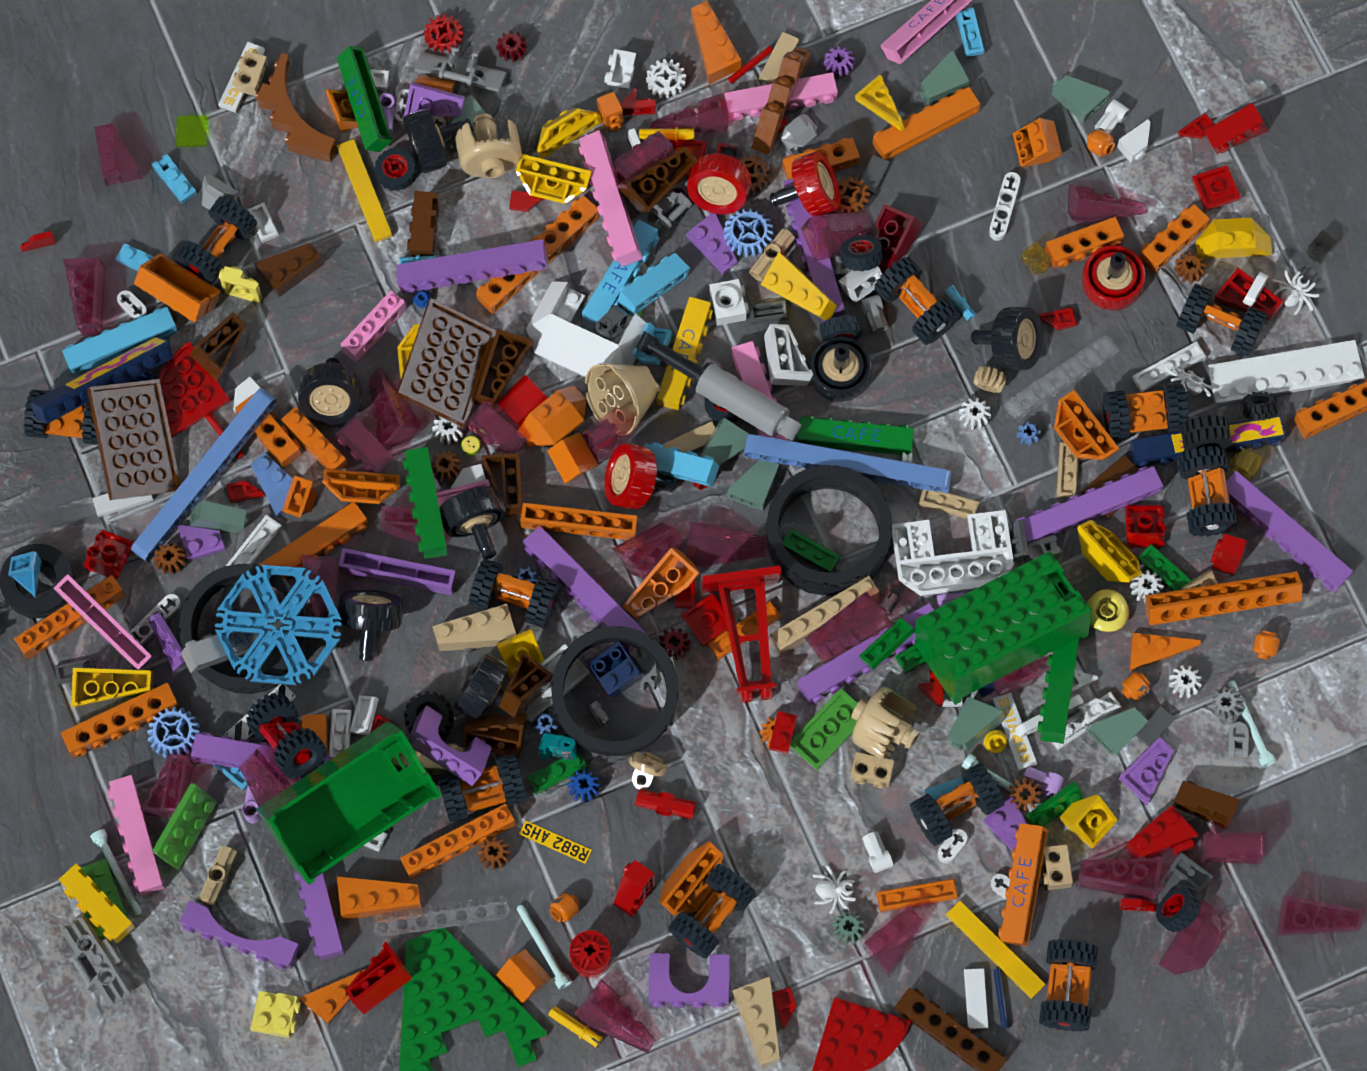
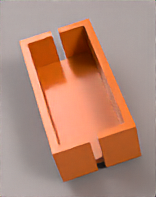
M159 253L151 261L148 260L139 267L134 282L143 291L151 294L157 300L162 301L193 322L198 321L215 309L221 293L219 289L162 253Z

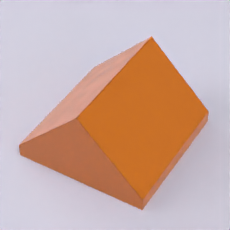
M327 89V100L340 132L343 133L357 128L358 125L347 91Z
M581 433L564 438L547 450L565 484L599 466Z
M526 949L510 957L496 974V977L521 1005L552 979Z

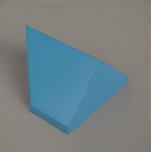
M33 551L11 557L8 574L34 597H36L41 559L37 552Z

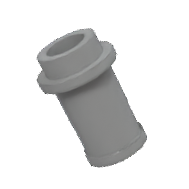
M887 591L880 604L876 605L875 611L880 616L885 617L889 615L890 608L898 599L894 593L890 595L891 592Z
M595 701L588 706V712L593 714L599 726L602 727L607 722H610V718H608L601 707L602 703Z

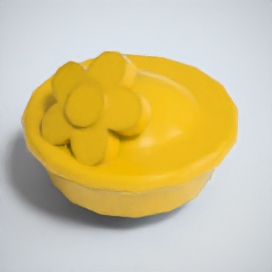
M999 730L990 731L984 738L985 749L991 753L1002 752L1008 743L1006 735Z

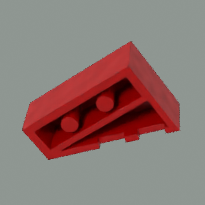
M636 860L632 864L628 863L623 869L624 875L613 903L614 906L631 918H633L655 888L654 872Z

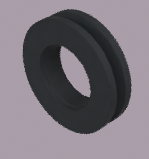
M29 544L14 551L4 562L0 571V590L8 605L18 614L28 618H45L65 606L67 602L54 588L49 594L41 598H30L22 594L19 590L18 582L11 576H8L11 557L33 551L37 552L41 559V564L48 565L55 571V586L67 574L75 581V575L68 559L61 551L47 544Z

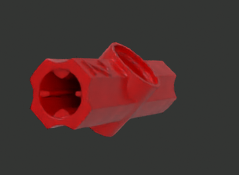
M639 789L635 806L653 810L655 813L663 816L674 815L692 820L696 802L676 798L675 795L667 792L655 793Z

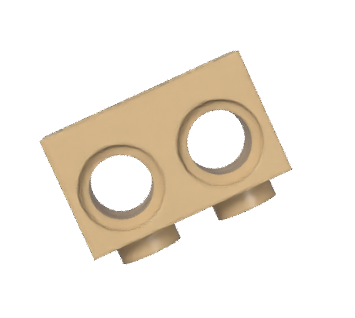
M245 51L243 57L241 56L238 62V73H234L232 80L236 91L253 96L256 95L268 65L266 56ZM251 63H255V64H256V65L253 66V67H249V66H248V65L251 64ZM245 79L251 80V81L248 82V83H243V82H242V81L245 80Z
M856 752L850 779L854 780L857 784L864 785L865 783H870L876 788H889L894 760L879 759L876 756ZM864 766L868 771L860 773L857 771V768ZM883 770L887 775L885 777H878L876 772Z
M1067 845L1045 847L1042 863L1045 873H1042L1043 884L1047 885L1048 890L1071 888L1073 880ZM1049 855H1057L1059 861L1052 862L1049 859ZM1054 873L1060 874L1061 877H1062V880H1061V881H1055V880H1053V879H1052V874H1054Z

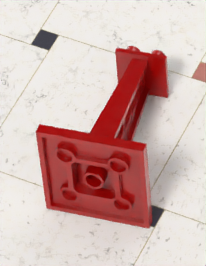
M780 566L702 576V594L719 592L739 683V688L736 689V696L741 695L742 703L753 702V693H760L761 700L773 699V691L776 689V683H771L765 585L779 583L781 576ZM753 588L756 596L758 633L740 636L737 632L730 592ZM742 642H759L762 679L759 681L750 682L747 680L740 647Z

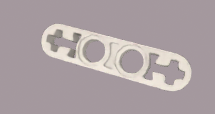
M1015 172L1007 173L1003 179L990 225L989 235L996 241L1002 240L1006 235L1020 186V176ZM1011 178H1013L1014 183L1012 185V189H1008L1009 181L1011 180ZM1009 194L1012 196V200L1005 202L1002 196ZM1005 211L1008 216L1002 219L998 217L997 213ZM999 223L1001 224L999 234H995V230L997 229Z
M175 594L165 596L129 634L135 640L136 637L134 635L137 634L141 641L139 642L138 639L136 641L143 647L155 635L149 623V618L160 612L168 622L181 608L179 597ZM170 600H171L172 602L175 601L176 606L173 607V606L171 605V606L169 607V603H168V602H169ZM162 607H164L165 610L167 609V611H168L169 613L166 614V612L164 611V609H162ZM147 626L150 628L149 634L141 635L140 629Z
M1080 695L1070 699L1068 714L1085 704ZM1039 714L1017 726L1015 731L1019 738L1037 731L1038 723L1043 721V716Z

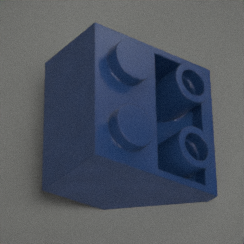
M620 641L588 663L608 695L615 698L646 676L637 660Z

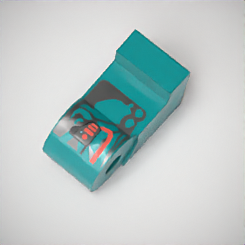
M543 733L538 747L541 759L548 760L550 756L562 757L564 760H573L577 757L578 750L574 739Z

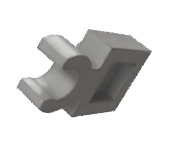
M652 657L636 658L646 674L640 683L641 691H644V685L647 683L651 685V689L654 691L655 682L651 678L657 677L656 662Z

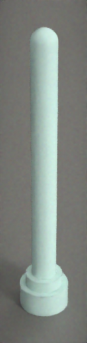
M1233 680L1229 681V688L1234 687L1238 691L1236 682ZM1245 702L1240 703L1245 706V709L1239 710L1260 753L1259 762L1261 767H1268L1274 764L1276 759L1270 751H1267Z
M969 753L962 767L968 770L978 764L979 761L976 759V756ZM987 769L999 786L1014 793L1015 790L1009 788L1010 785L1014 786L1013 784ZM1024 791L1019 794L1020 797L1023 796V800L1028 796ZM1032 801L1035 808L1042 804L1041 802Z
M105 829L94 832L90 836L93 843L100 846L133 913L137 916L140 915L142 911L107 844L108 835Z
M518 905L517 911L556 976V986L559 990L566 988L573 982L569 974L562 972L525 907Z

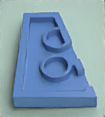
M264 452L251 464V467L278 518L283 513V503L292 478Z

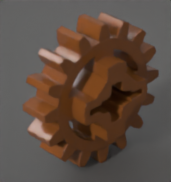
M745 154V159L739 156L738 160L746 166L751 175L752 183L750 190L752 194H755V189L761 192V186L766 187L767 181L770 180V175H768L770 174V168H766L767 162L762 163V157L755 159V154L751 158ZM759 168L762 171V176L758 172Z
M848 175L846 180L843 176L841 177V182H838L839 189L842 188L840 193L841 203L835 211L841 209V215L848 212V215L851 216L852 212L858 215V209L865 210L863 204H869L866 198H870V193L867 192L869 190L868 186H864V180L858 182L857 176L853 180L850 175Z

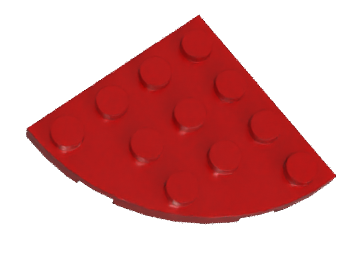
M190 341L173 354V358L163 367L158 377L171 438H174L204 419L206 415L212 414L230 402V399L219 383L190 356L194 348Z
M834 997L812 1071H869L875 1068L896 1050L905 1037L911 1021Z

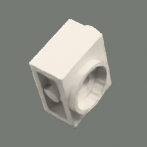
M739 279L709 284L717 326L745 321L746 314L749 313L748 303L743 300L745 289L744 285H740ZM727 300L731 303L729 305H723L721 302Z

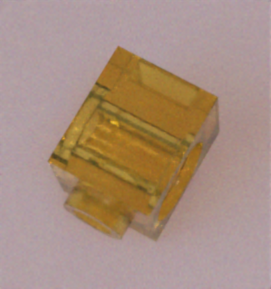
M1035 242L1022 252L1021 260L1036 276L1038 273H1044L1049 269L1051 257ZM1039 258L1041 262H1035L1033 259Z
M1243 448L1241 453L1236 452L1232 463H1234L1232 470L1253 480L1264 458Z

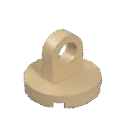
M636 751L631 754L629 759L630 765L635 768L632 782L636 788L646 789L652 784L655 776L665 775L668 766L664 764L661 758L653 754L643 752L641 755ZM638 775H644L647 778V783H641L638 780Z

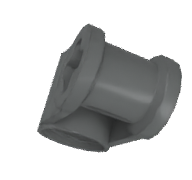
M615 305L597 321L595 328L600 333V337L613 341L628 327L632 316L618 305Z

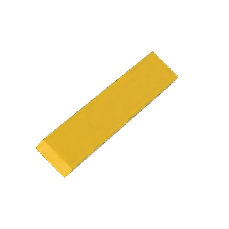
M354 139L337 145L374 242L377 243L393 237Z
M961 901L946 914L1030 999L1046 985Z

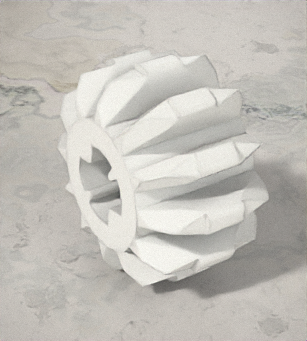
M978 397L975 399V402L969 398L968 403H962V408L959 409V414L961 415L959 420L965 421L964 427L971 425V430H974V427L977 426L980 430L982 429V424H988L987 419L991 418V414L988 413L990 406H985V400L979 403Z
M440 416V420L435 419V426L432 427V430L436 432L434 434L435 438H440V443H444L447 440L448 445H450L451 440L457 443V437H463L462 431L465 430V426L462 428Z
M1146 570L1145 575L1142 572V575L1134 579L1133 583L1130 584V588L1134 589L1131 594L1138 595L1137 601L1144 598L1145 603L1146 595L1159 594L1163 590V585L1160 584L1162 579H1156V572L1150 575V571ZM1144 584H1147L1146 586L1149 585V586H1150V589H1147V587L1144 588L1143 585H1144Z
M1181 665L1179 670H1173L1174 675L1169 676V679L1172 681L1169 683V687L1174 688L1173 694L1180 692V698L1184 694H1186L1187 698H1190L1191 693L1196 695L1198 693L1197 689H1201L1202 684L1199 682L1202 680V677L1196 676L1198 670L1191 671V665L1188 666L1187 670ZM1183 679L1187 680V685L1183 684Z

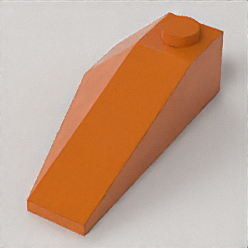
M670 548L622 606L637 619L687 589L700 572L693 562L678 548Z

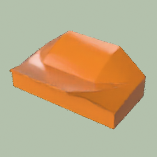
M294 475L283 503L282 512L299 518L303 514L311 512L317 495L312 486L313 481Z

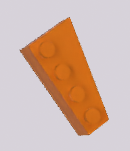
M708 1L692 7L691 19L709 85L741 68V58Z
M337 877L340 910L343 920L422 909L420 890L417 884Z

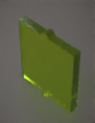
M193 114L190 116H177L176 147H190V149L193 147H207L208 117L194 116Z

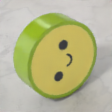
M467 436L461 442L462 451L468 456L476 455L480 451V441L475 436Z

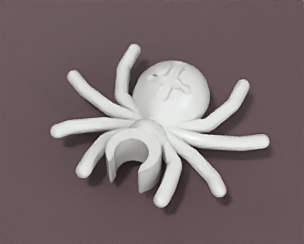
M1286 270L1285 277L1288 283L1274 279L1272 282L1287 287H1282L1273 294L1277 295V293L1285 290L1281 295V300H1283V305L1291 307L1299 302L1294 315H1297L1301 310L1303 299L1310 311H1313L1311 303L1305 296L1319 297V294L1306 293L1316 283H1312L1308 287V280L1306 284H1302L1300 281L1303 279V276L1298 278L1301 274L1300 271L1295 274L1291 282Z
M1177 367L1174 368L1175 372L1168 371L1170 374L1178 377L1172 378L1171 382L1181 381L1185 392L1187 391L1192 395L1200 394L1203 389L1207 396L1210 397L1211 394L1206 388L1214 390L1213 387L1203 383L1204 377L1200 378L1193 371L1188 370L1186 373L1182 369L1180 372Z
M826 866V869L830 873L832 880L824 875L813 874V878L824 879V881L816 885L815 890L825 901H815V904L823 905L832 902L834 899L833 906L829 911L832 914L839 900L842 907L848 911L849 908L842 899L856 901V898L850 897L853 891L846 890V888H852L854 880H843L840 882L846 871L843 870L840 873L837 881L829 866Z

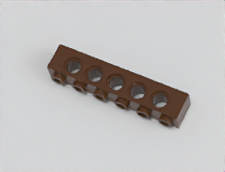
M909 987L895 1005V1011L907 1020H910L911 1023L975 1071H1000L1006 1063L1005 1055L1001 1051L990 1048L988 1046L989 1043L984 1038L974 1036L972 1034L973 1031L968 1026L958 1024L952 1014L942 1012L936 1002L926 1000L920 990ZM920 1004L924 1007L925 1011L917 1013L913 1007ZM938 1017L941 1023L933 1025L930 1022V1018ZM954 1029L957 1035L949 1037L946 1034V1030ZM970 1041L973 1044V1048L970 1050L964 1049L962 1043ZM986 1053L989 1056V1060L982 1062L979 1060L978 1055Z

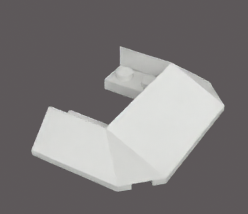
M552 281L526 328L529 338L534 340L532 345L534 353L586 377L587 372L592 366L599 363L633 365L637 359L632 354L634 346L646 322L635 313L628 327L613 341L602 338L572 324L585 300V295L568 288V282Z
M1006 510L967 515L972 551L934 556L929 520L892 524V537L899 581L918 595L926 596L977 589L1008 573L1014 566Z

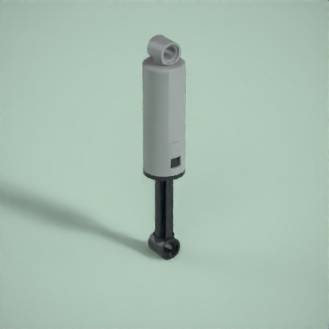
M643 331L634 346L645 354L653 355L693 379L692 389L697 394L706 397L717 406L727 409L772 437L779 433L793 441L802 426L789 417V409L738 380V377L722 370L712 362H708L701 367L660 343L659 339L646 331Z

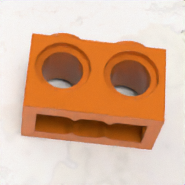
M614 91L597 98V111L601 115V122L606 132L617 131L621 126H624L623 110Z

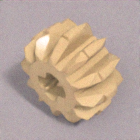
M980 366L975 373L973 383L978 388L988 392L1000 393L1005 386L1007 376L995 368Z

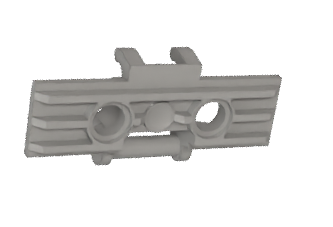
M455 47L453 48V54L449 58L421 52L414 71L439 77L440 79L448 78L467 83L469 86L472 85L492 91H500L506 76L504 71L477 65L479 53L473 52L472 59L470 60L459 58V48Z
M684 175L649 212H641L631 221L633 227L639 219L658 229V231L663 226L670 228L672 223L687 208L692 206L691 198L687 191L689 175ZM681 190L684 194L675 193L674 191ZM676 203H679L680 205L666 218L664 215ZM650 215L658 217L655 223H650L647 218Z
M84 914L60 929L76 954L69 961L75 965L87 984L85 986L87 990L96 987L109 1008L133 993L117 965L124 963L123 960L117 956L111 947L112 943L107 938L103 941L99 939ZM85 939H89L92 942L91 947L87 950L81 948V943ZM86 956L97 972L93 979L81 961ZM112 973L111 981L103 982L104 976Z

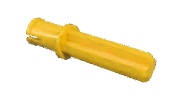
M694 128L639 129V139L676 140V142L677 140H694Z
M554 1006L549 1011V1017L578 1035L580 1040L584 1039L595 1048L600 1044L594 1039L602 1042V1036H599L589 1029L588 1025H583L558 1007Z

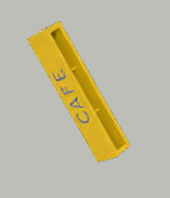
M689 297L672 349L696 364L698 362L695 360L696 355L701 354L703 347L701 343L702 337L705 338L708 332L707 321H711L714 312L711 309V302ZM667 365L657 396V405L679 411L680 406L685 404L687 395L684 393L686 388H690L692 379Z

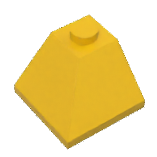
M1097 794L1072 803L1060 816L1066 827L1092 849L1118 821Z

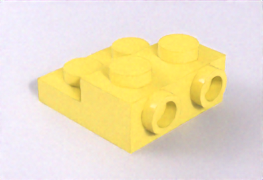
M225 266L224 269L220 270L219 279L225 294L261 303L263 296L259 283L252 278L245 279L243 271L235 266H231V268Z
M259 991L250 1030L290 1038L291 1033H295L296 1030L295 1014H299L301 1007L298 997L282 993L274 994Z

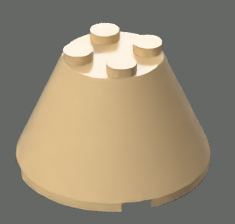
M599 363L589 369L585 379V384L588 383L586 397L594 416L608 431L613 430L619 436H624L634 431L656 398L657 392L660 391L659 384L654 380L649 368L645 365L633 366Z

